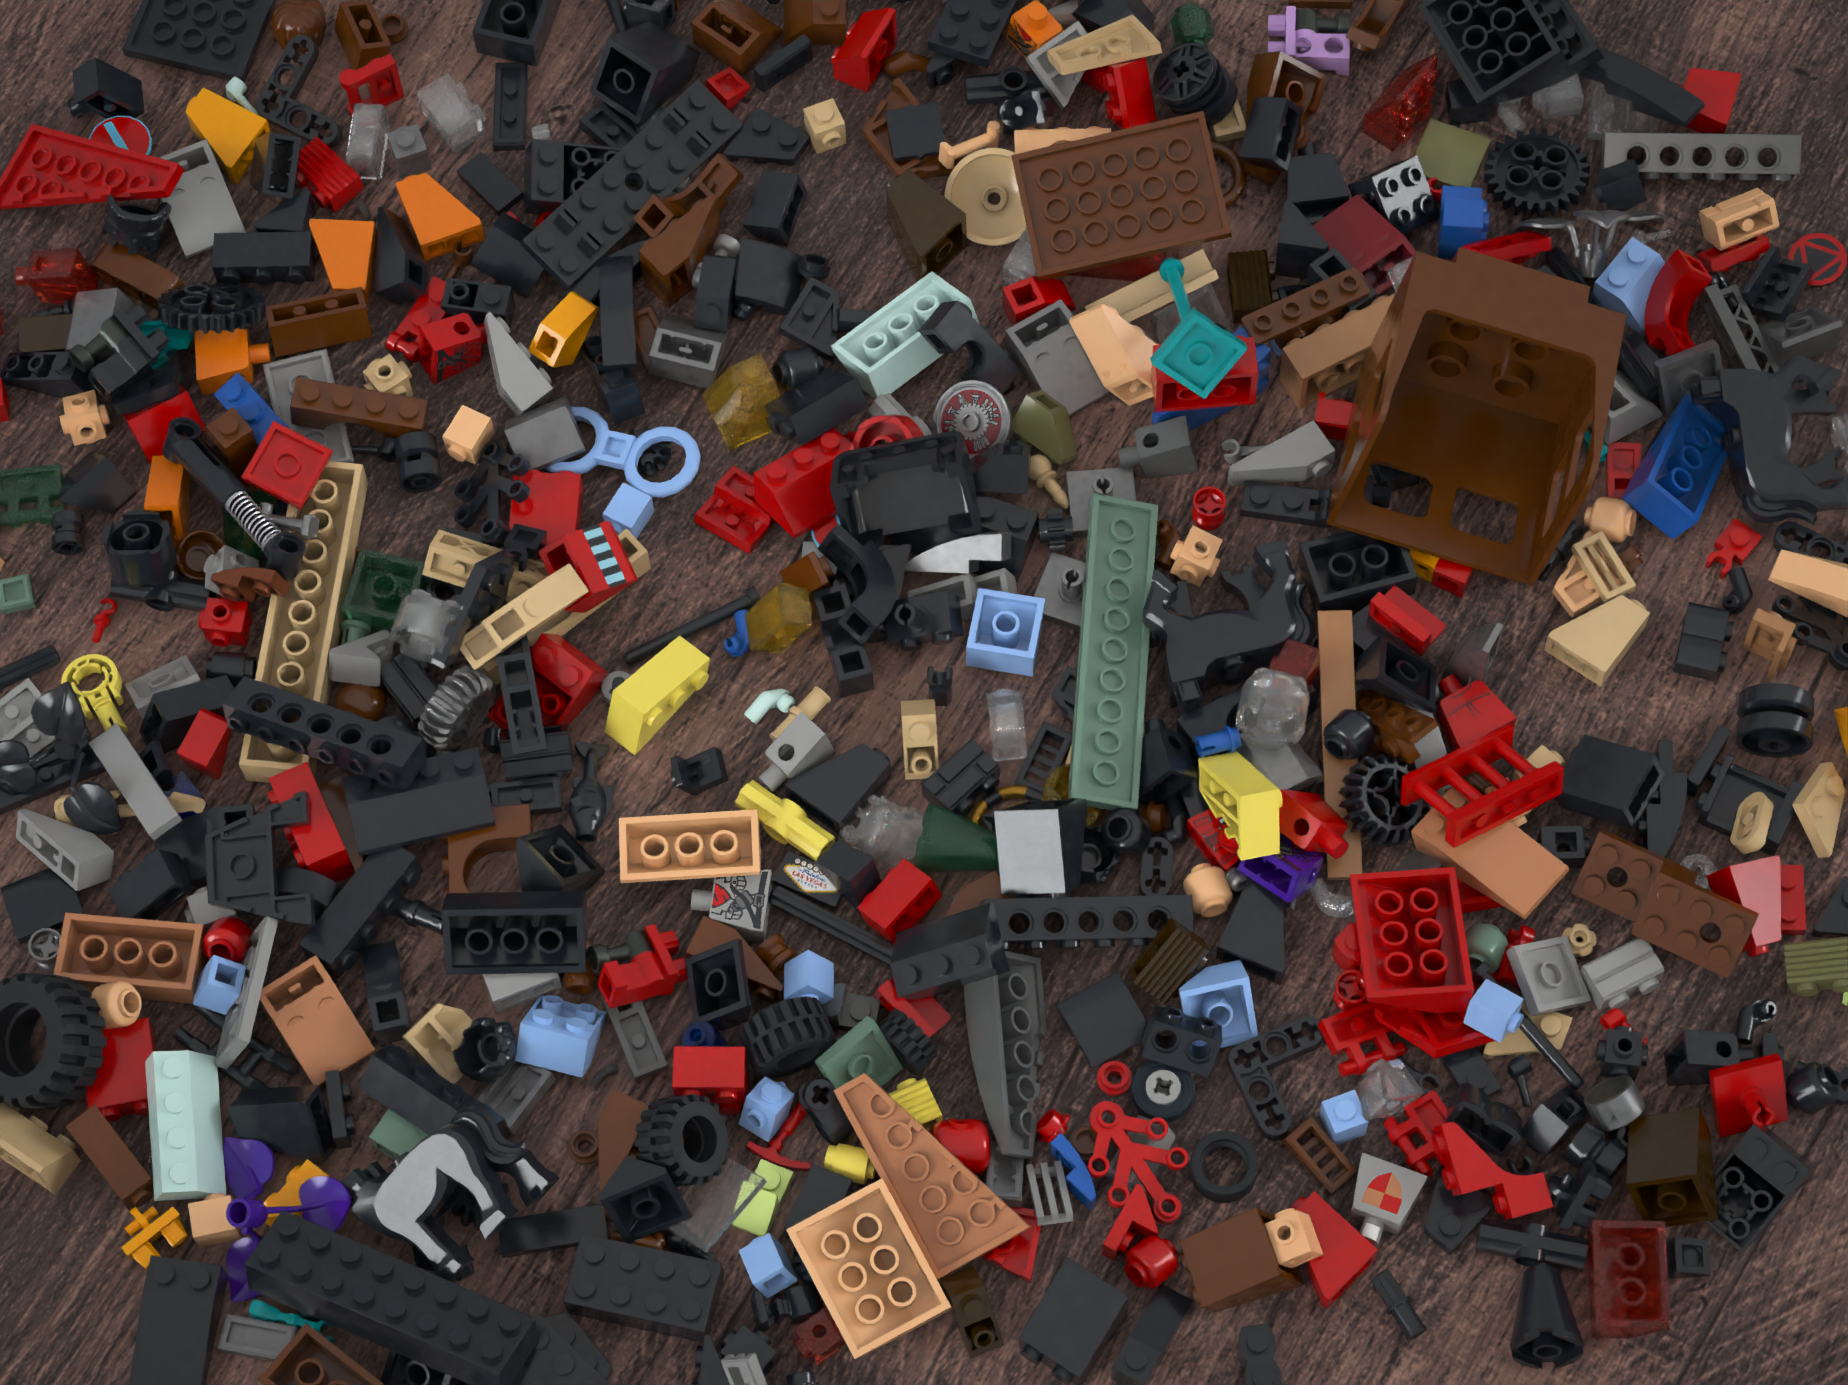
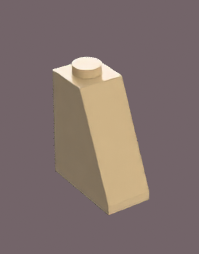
M1620 595L1552 630L1547 636L1544 650L1601 687L1646 628L1650 612L1639 601L1629 600L1625 596Z

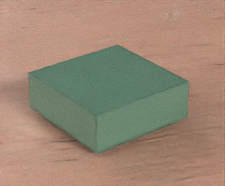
M28 573L0 580V610L3 615L36 608L32 582Z

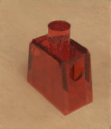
M77 248L35 250L30 255L28 266H17L14 273L15 283L18 286H30L37 297L46 303L64 305L65 298L72 300L77 292L97 290L99 278Z

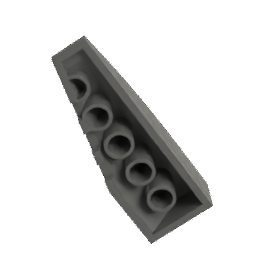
M1005 951L1009 967L1008 972L963 985L966 1025L979 1092L1003 1155L1029 1159L1033 1157L1037 1114L1033 1111L1034 1100L1039 1098L1040 1084L1036 1083L1037 1067L1042 1066L1044 1054L1039 1051L1040 1037L1046 1034L1041 958Z

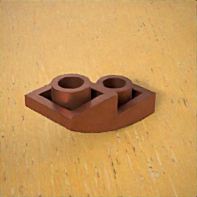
M256 567L223 570L213 573L210 579L220 589V595L234 602H237L238 599L253 602L257 593L264 597H270L273 594L285 598L291 587L275 570Z

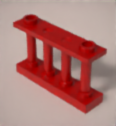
M1508 724L1402 776L1400 803L1407 806L1423 798L1447 819L1445 841L1455 848L1561 795L1564 767L1556 761L1541 768H1536L1512 748L1514 727ZM1503 758L1524 776L1510 782L1489 764ZM1476 771L1497 790L1483 795L1463 777ZM1450 785L1470 803L1456 809L1436 791Z

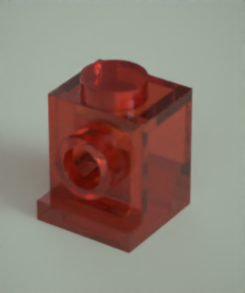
M826 1305L823 1306L822 1310L794 1329L797 1339L793 1343L805 1360L811 1357L816 1365L846 1345ZM820 1328L826 1330V1334L822 1338H816L813 1335Z

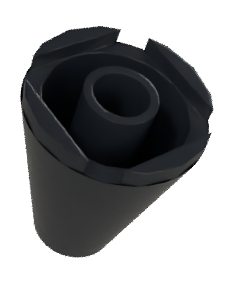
M1535 1263L1524 1271L1510 1343L1512 1358L1522 1366L1534 1369H1542V1362H1554V1368L1564 1367L1582 1357L1584 1342L1559 1271L1548 1263Z

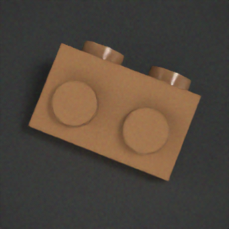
M1757 608L1742 648L1772 660L1767 677L1773 680L1777 670L1784 672L1797 642V639L1792 637L1796 624L1783 619L1781 615L1774 611H1764Z

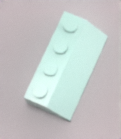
M931 271L832 344L831 348L850 375L857 379L861 389L876 399L881 394H891L943 355L939 354L918 331L942 302L959 301L964 303L972 311V317L978 323L979 321L970 298Z
M190 1050L154 1051L145 1061L154 1201L204 1199L206 1196L216 1193L226 1195L218 1067L214 1063L215 1056Z

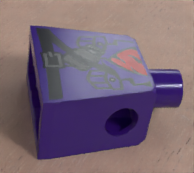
M1280 834L1279 854L1240 861L1238 870L1289 903L1313 887L1322 865L1323 857L1320 852L1301 849L1284 834Z

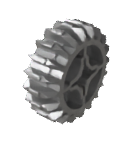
M464 666L461 669L455 670L452 676H447L445 682L439 685L437 691L431 695L430 701L425 705L424 712L420 715L421 721L418 723V733L424 742L435 751L453 752L460 749L461 745L464 742H468L469 738L476 733L479 726L483 725V720L489 715V709L494 705L493 699L496 697V684L485 672L480 669L474 670L472 666Z

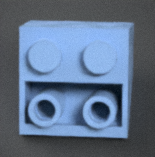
M540 995L520 1023L515 1061L582 1078L593 1061L607 1012L598 1010L591 1004H575L564 1001L559 996Z

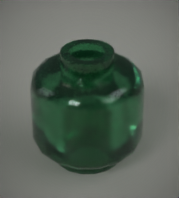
M1198 3L1186 4L1175 9V14L1170 18V26L1176 46L1198 43L1207 48V43L1215 36L1208 9L1199 7Z

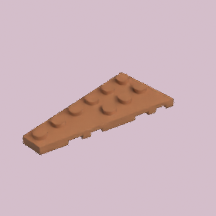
M866 1073L834 1090L878 1175L884 1180L937 1281L1032 1228Z

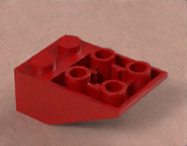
M542 633L530 651L543 727L570 724L593 699L603 680L609 674L558 634ZM501 695L488 717L503 729H508L503 695Z

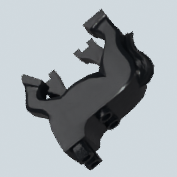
M1796 355L1773 374L1756 369H1719L1710 377L1699 378L1697 384L1690 386L1692 405L1709 404L1710 412L1718 416L1724 425L1725 432L1721 433V445L1723 451L1728 453L1731 480L1735 493L1742 501L1747 515L1756 522L1773 523L1787 518H1798L1809 522L1811 525H1815L1817 512L1848 510V476L1844 477L1843 469H1838L1837 457L1841 456L1840 446L1829 450L1817 463L1808 467L1798 468L1787 459L1791 445V416H1831L1836 413L1835 403H1829V391L1833 390L1832 382L1842 375L1841 370L1825 367L1802 355ZM1796 383H1801L1807 388L1803 390H1793L1794 385ZM1835 482L1830 487L1818 486L1821 483Z
M1286 539L1255 546L1253 559L1271 580L1266 590L1255 577L1252 564L1243 566L1242 574L1232 576L1230 570L1220 572V583L1225 591L1239 597L1247 610H1214L1194 616L1187 580L1177 582V587L1158 569L1153 571L1150 592L1143 608L1142 622L1165 641L1164 677L1170 708L1177 707L1180 717L1189 710L1200 708L1199 703L1202 702L1205 692L1213 686L1221 684L1233 686L1242 682L1243 679L1270 672L1277 667H1281L1291 657L1292 653L1301 652L1311 644L1315 637L1314 624L1309 614L1303 608L1302 603L1307 583H1296V574L1291 565Z
M468 1105L460 1109L453 1116L451 1123L431 1132L410 1153L405 1152L399 1156L392 1164L394 1171L387 1173L376 1161L369 1164L363 1171L360 1168L351 1171L342 1181V1184L347 1187L352 1197L350 1209L360 1219L379 1233L410 1243L413 1246L415 1262L420 1268L434 1271L436 1276L454 1283L455 1281L460 1282L475 1273L472 1264L475 1259L470 1255L467 1244L459 1246L443 1229L445 1215L462 1200L467 1190L474 1197L480 1209L481 1221L479 1228L484 1238L487 1239L497 1235L503 1228L501 1223L509 1217L512 1218L519 1211L507 1198L500 1180L494 1172H505L515 1179L520 1197L526 1207L540 1201L560 1178L554 1172L545 1168L530 1150L524 1149L526 1144L514 1143L504 1138L488 1111L480 1106Z

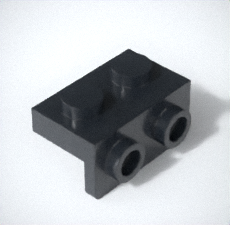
M1771 245L1765 256L1759 260L1757 269L1742 289L1743 300L1746 302L1751 314L1784 322L1814 274L1811 264L1784 259L1779 248Z

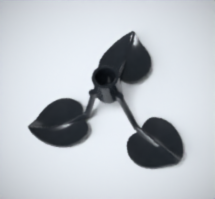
M68 681L64 682L55 689L42 694L34 702L31 710L32 719L37 728L45 735L55 736V742L36 757L30 758L29 751L22 742L16 740L0 741V786L13 792H24L31 789L38 777L33 764H37L53 752H56L60 758L65 760L76 759L70 784V791L73 795L67 797L63 803L66 815L78 828L93 834L118 832L122 830L124 825L120 819L116 800L110 791L101 784L94 782H85L79 788L77 787L82 761L86 758L83 750L91 741V733L86 727L84 713L78 697Z

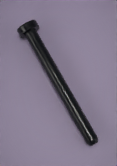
M754 586L745 589L746 595L625 652L622 656L625 663L629 665L661 651L679 635L686 639L734 616L737 611L746 610L751 607L755 611L762 608L763 604Z
M1484 961L1472 972L1473 983L1478 981L1482 985L1485 979H1488L1501 986L1488 972L1491 966L1487 961ZM1520 1009L1519 1013L1524 1015L1519 1026L1520 1030L1571 1088L1578 1090L1584 1085L1582 1077L1524 1011Z

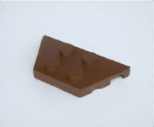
M898 77L892 83V90L886 99H882L877 106L875 115L869 118L862 129L863 137L894 177H900L907 169L911 170L921 179L950 175L953 169H947L938 160L939 155L927 156L923 160L915 158L894 162L885 111L905 108L909 104L914 106L921 105L900 77ZM944 134L945 142L952 147L953 144ZM959 157L954 160V167L963 159V157Z

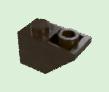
M971 1266L941 1278L940 1282L944 1294L951 1305V1314L969 1357L973 1358L1003 1346L1004 1343L984 1283L975 1268Z

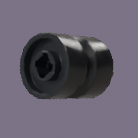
M416 431L396 438L394 448L396 462L399 464L397 469L400 488L407 492L420 493L440 486L442 475L440 462L437 460L439 455L436 437L429 432Z
M1588 1121L1572 1140L1562 1159L1575 1168H1580L1585 1158L1595 1162L1597 1172L1612 1180L1627 1159L1628 1148L1616 1139L1606 1142L1603 1130L1591 1121Z

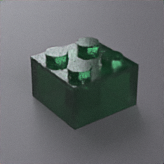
M360 549L342 606L345 620L363 621L371 627L372 631L379 632L386 629L394 636L407 638L410 628L415 627L418 619L416 616L418 601L420 597L425 596L427 590L425 586L426 576L422 575L425 563Z

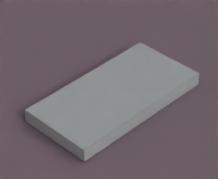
M327 349L262 364L273 411L293 431L333 450L331 462L355 464L345 423L331 424L324 430L291 424L290 404L296 377L335 384Z
M267 916L252 932L250 936L252 945L240 963L246 966L239 997L225 1017L214 1062L217 1067L227 1070L250 1042L278 920Z

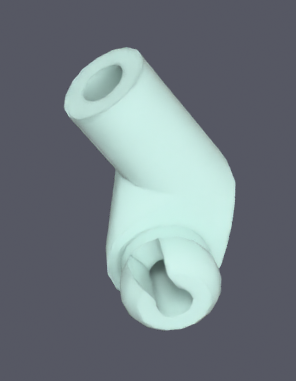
M782 688L764 691L750 705L744 715L753 723L758 724L769 709L779 708L780 711L787 713L795 705V700L789 695V691Z

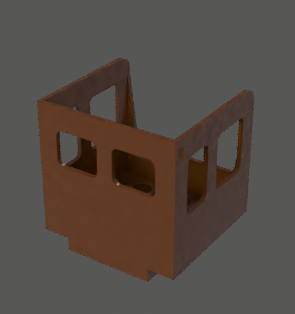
M1461 247L1458 248L1452 262L1416 251L1361 364L1335 486L1330 496L1331 504L1326 524L1534 586L1594 483L1601 457L1627 315L1587 303L1590 286ZM1592 421V433L1587 460L1583 471L1574 484L1581 443ZM1380 464L1429 480L1432 489L1426 516L1416 518L1368 503L1364 498V491L1370 466ZM1565 468L1557 512L1551 523L1559 480ZM1467 490L1515 506L1517 509V519L1512 542L1502 544L1453 528L1450 518L1456 491Z

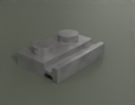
M513 1059L507 1072L497 1080L491 1081L477 1100L489 1105L496 1113L504 1117L509 1132L515 1134L555 1082L556 1078L552 1072L545 1068L518 1062Z

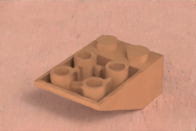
M316 955L262 988L259 1001L313 1085L321 1086L326 1083L325 1072L339 1070L342 1073L376 1052Z

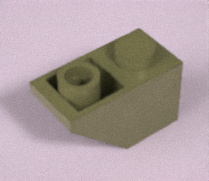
M1042 390L1027 394L1012 420V430L1017 433V437L1022 442L1034 445L1052 463L1061 465L1074 460L1078 452L1067 408Z

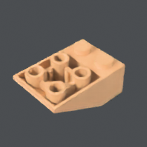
M1103 303L1071 317L1069 323L1099 379L1107 390L1129 406L1153 397L1151 381L1152 363L1150 358L1152 357L1153 345L1159 344L1145 336L1144 331L1140 327L1128 323L1119 316L1120 314L1115 308Z

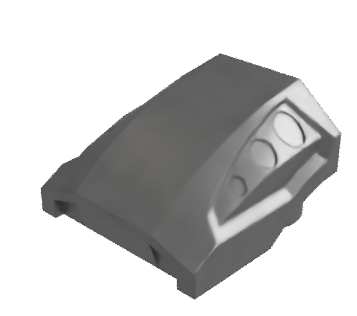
M1268 720L1240 734L1241 747L1236 748L1235 752L1237 751L1279 789L1299 791L1315 782L1319 784L1324 781L1322 772L1290 734L1286 723Z

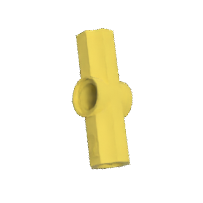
M754 780L746 783L735 800V806L740 810H758L759 823L762 824L763 829L773 839L782 844H791L814 861L819 859L835 842V837L808 819L805 811L795 802L787 798L781 800Z

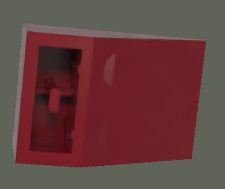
M1358 194L1313 225L1329 244V250L1335 247L1377 292L1376 299L1384 296L1401 283L1416 252L1406 237Z

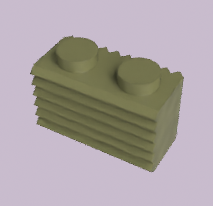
M1848 937L1784 944L1787 984L1791 993L1807 997L1818 994V990L1833 989L1834 992L1838 993L1848 992Z

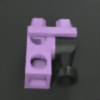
M1286 6V14L1268 15V36L1285 37V41H1268V53L1281 51L1316 70H1336V75L1349 76L1350 40L1346 38V35L1350 28V13H1339L1337 20L1317 18L1315 12L1307 7L1296 10V6ZM1334 32H1337V34H1322V33H1334Z

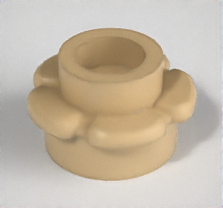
M1574 924L1572 928H1566L1562 936H1567L1574 957L1589 955L1593 951L1592 947L1597 943L1596 934L1590 931L1589 927L1585 924ZM1580 937L1583 941L1579 943L1576 941V938Z

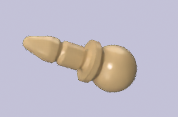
M1040 454L1031 456L1030 478L1037 481L1036 485L1038 488L1045 486L1050 496H1053V500L1067 509L1069 502L1066 493L1061 490L1060 485L1055 480L1057 473L1051 470L1050 460Z

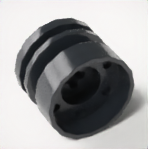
M1187 43L1170 50L1160 60L1154 71L1153 85L1155 91L1177 117L1204 111L1207 128H1210L1221 122L1231 112L1236 102L1238 89L1235 80L1221 66L1213 53L1202 44Z

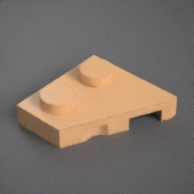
M1589 530L1585 533L1583 539H1586L1594 534ZM1593 544L1618 586L1623 585L1598 544ZM1584 549L1585 553L1587 554L1588 558L1590 559L1598 574L1602 578L1603 582L1607 586L1608 590L1611 591L1610 587L1604 580L1603 576L1599 572L1590 555L1588 554L1586 549ZM1573 554L1552 592L1572 618L1602 600Z

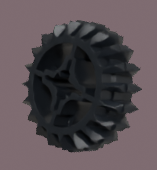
M1377 754L1360 760L1359 763L1353 765L1348 770L1349 774L1341 780L1345 786L1338 792L1345 798L1338 807L1346 809L1348 813L1343 820H1351L1353 823L1350 832L1361 831V841L1371 839L1372 846L1383 844L1385 848L1408 842V839L1412 838L1411 831L1424 818L1423 815L1430 808L1423 803L1425 801L1423 798L1407 806L1400 803L1402 776L1410 772L1407 770V763L1404 761L1397 762L1396 758L1390 755L1385 757L1384 754ZM1371 776L1377 777V783L1373 785L1372 789L1367 788ZM1395 813H1401L1397 825H1391V819L1395 817Z

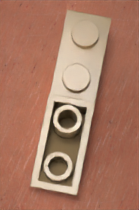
M569 563L484 619L481 622L482 624L465 634L460 650L473 669L477 670L590 591Z

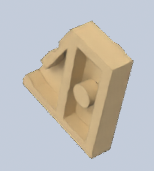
M1832 762L1819 764L1792 804L1818 858L1830 857L1832 855L1845 794L1843 781Z
M1523 1000L1521 1009L1560 1052L1573 1018L1558 1012L1531 1017L1525 1000ZM1518 1028L1514 1034L1508 1032L1501 1043L1497 1041L1487 1043L1482 1057L1494 1059V1056L1515 1054V1057H1518L1522 1054L1530 1056L1533 1053H1542Z

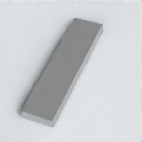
M117 723L89 742V745L153 840H156L182 821Z

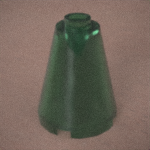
M928 804L921 826H924L922 835L918 837L915 867L922 872L999 871L995 831L939 805Z

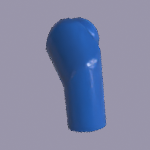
M740 610L734 614L738 631L731 636V639L726 638L724 641V649L732 657L744 655L756 640L750 610Z

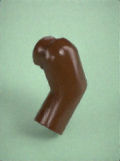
M903 50L887 57L883 62V68L891 76H898L912 69L926 74V68L931 58Z

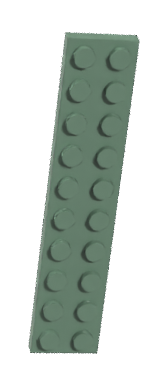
M1093 493L1090 498L1067 799H1086L1087 806L1113 811L1117 808H1129L1137 811L1150 629L1143 624L1142 614L1150 592L1154 571L1158 505Z

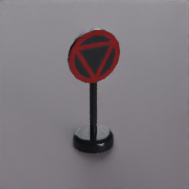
M1812 233L1801 237L1792 245L1788 253V259L1811 264L1814 274L1806 286L1824 287L1833 284L1842 277L1847 267L1848 252L1846 253L1843 244L1835 237L1825 233Z

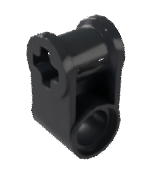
M824 1079L807 1080L799 1086L797 1100L812 1119L822 1137L830 1145L835 1146L853 1132L854 1128L834 1093V1086ZM812 1089L822 1090V1092L819 1094V1099L821 1101L811 1100V1098L814 1096V1091Z

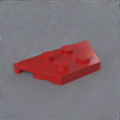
M1496 971L1495 973H1490L1494 977V979L1500 984V980H1498L1499 972ZM1478 981L1473 983L1474 994L1481 986ZM1385 1004L1375 1008L1374 1016L1379 1022L1434 1059L1496 1041L1463 1023L1467 1011L1431 1013Z

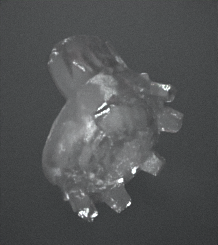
M874 794L869 796L868 801L871 805L866 810L858 807L855 815L860 818L858 827L854 828V826L847 824L839 834L845 842L854 841L855 846H852L853 848L871 857L873 860L880 861L890 870L896 867L903 858L911 862L920 847L924 834L925 823L922 813L913 807L898 806L896 803H891L883 795L881 798Z

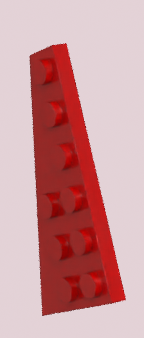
M31 124L0 178V210L107 202L108 195H113L116 201L167 198L172 194L184 169L176 162Z

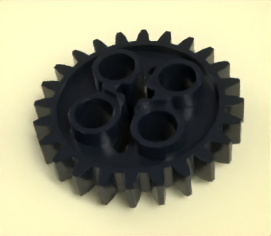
M1530 128L1529 135H1524L1520 130H1517L1516 139L1505 135L1504 144L1496 142L1495 151L1489 150L1488 160H1485L1484 183H1487V193H1494V203L1503 200V210L1511 206L1515 207V216L1523 210L1526 211L1527 219L1532 217L1533 212H1538L1539 217L1543 219L1545 212L1548 211L1554 217H1557L1558 208L1569 212L1570 203L1578 205L1579 197L1586 195V186H1589L1590 163H1586L1587 154L1580 153V144L1571 146V137L1560 140L1559 131H1556L1552 136H1548L1546 128L1542 130L1541 134H1536L1535 130Z
M205 281L202 285L190 283L186 287L179 285L178 290L168 289V293H162L161 298H158V318L161 319L162 323H168V327L178 326L179 331L190 329V333L202 330L203 334H207L209 331L221 334L222 330L234 332V329L237 328L245 330L246 325L255 326L256 322H262V317H265V296H262L261 292H255V288L245 289V285L233 286V283L221 285L220 281L214 284H208ZM213 300V312L211 314V302Z

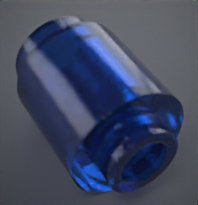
M706 1021L691 1023L682 1035L683 1046L727 1047L726 1038Z

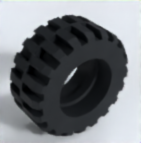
M30 972L14 974L12 977L5 978L0 982V1103H5L7 1106L15 1108L44 1110L64 1108L71 1105L74 1100L81 1098L87 1092L86 1086H92L98 1077L95 1073L97 1068H101L105 1057H102L103 1047L107 1046V1037H103V1029L106 1028L104 1017L99 1016L98 1012L101 1008L96 999L90 998L92 996L91 992L84 985H79L77 980L59 975ZM42 1016L46 1027V1047L39 1064L35 1067L30 1052V1040L33 1028L37 1020Z

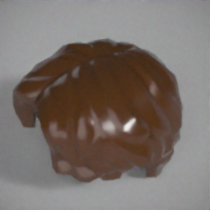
M284 0L274 10L271 19L273 34L283 50H285L288 42L296 35H306L318 47L322 45L327 22L323 6L319 0ZM306 46L304 48L299 47L297 52H309V49Z

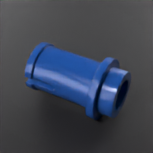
M1224 726L1222 731L1202 736L1198 735L1194 739L1195 743H1199L1195 747L1200 758L1224 751L1234 753L1236 748L1241 747V739L1236 727Z

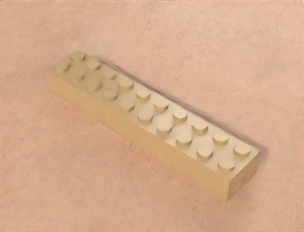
M329 461L302 511L288 504L286 517L303 519L304 515L311 514L319 518L320 523L316 539L304 538L303 535H300V532L283 530V532L293 533L302 538L306 544V549L298 575L291 580H285L291 586L286 597L271 594L255 677L257 681L326 705L329 702L332 680L328 678L329 649L339 646L340 626L344 619L352 575L351 569L354 564L355 548L357 547L368 487L363 464ZM245 733L239 766L246 781L270 783L268 778L305 762L308 763L315 779L318 759L305 754H297L288 748L274 743H266L260 738Z

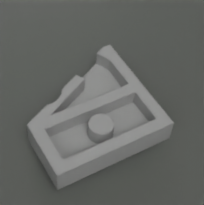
M1079 21L1025 59L1061 110L1068 104L1084 71L1061 75L1049 62L1047 50L1087 34Z

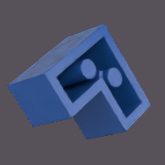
M1442 186L1439 210L1438 258L1453 259L1459 247L1462 248L1465 244L1486 240V232H1488L1489 212H1487V201L1481 199L1482 188Z

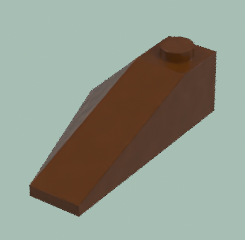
M1281 51L1256 54L1247 85L1246 128L1255 97L1288 98L1304 110L1301 120L1305 122L1310 114L1315 113L1320 104L1327 75ZM1244 161V172L1267 184H1272L1280 171L1263 168Z

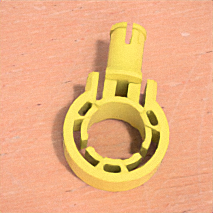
M88 654L75 659L65 669L61 684L67 681L70 683L88 720L94 719L88 707L90 705L94 709L104 731L117 723L126 734L128 731L127 726L124 724L110 697L113 694L119 706L124 702L120 694L122 678L113 661L99 654ZM92 673H104L105 680L97 688L82 692L78 690L76 685L80 684L82 678Z

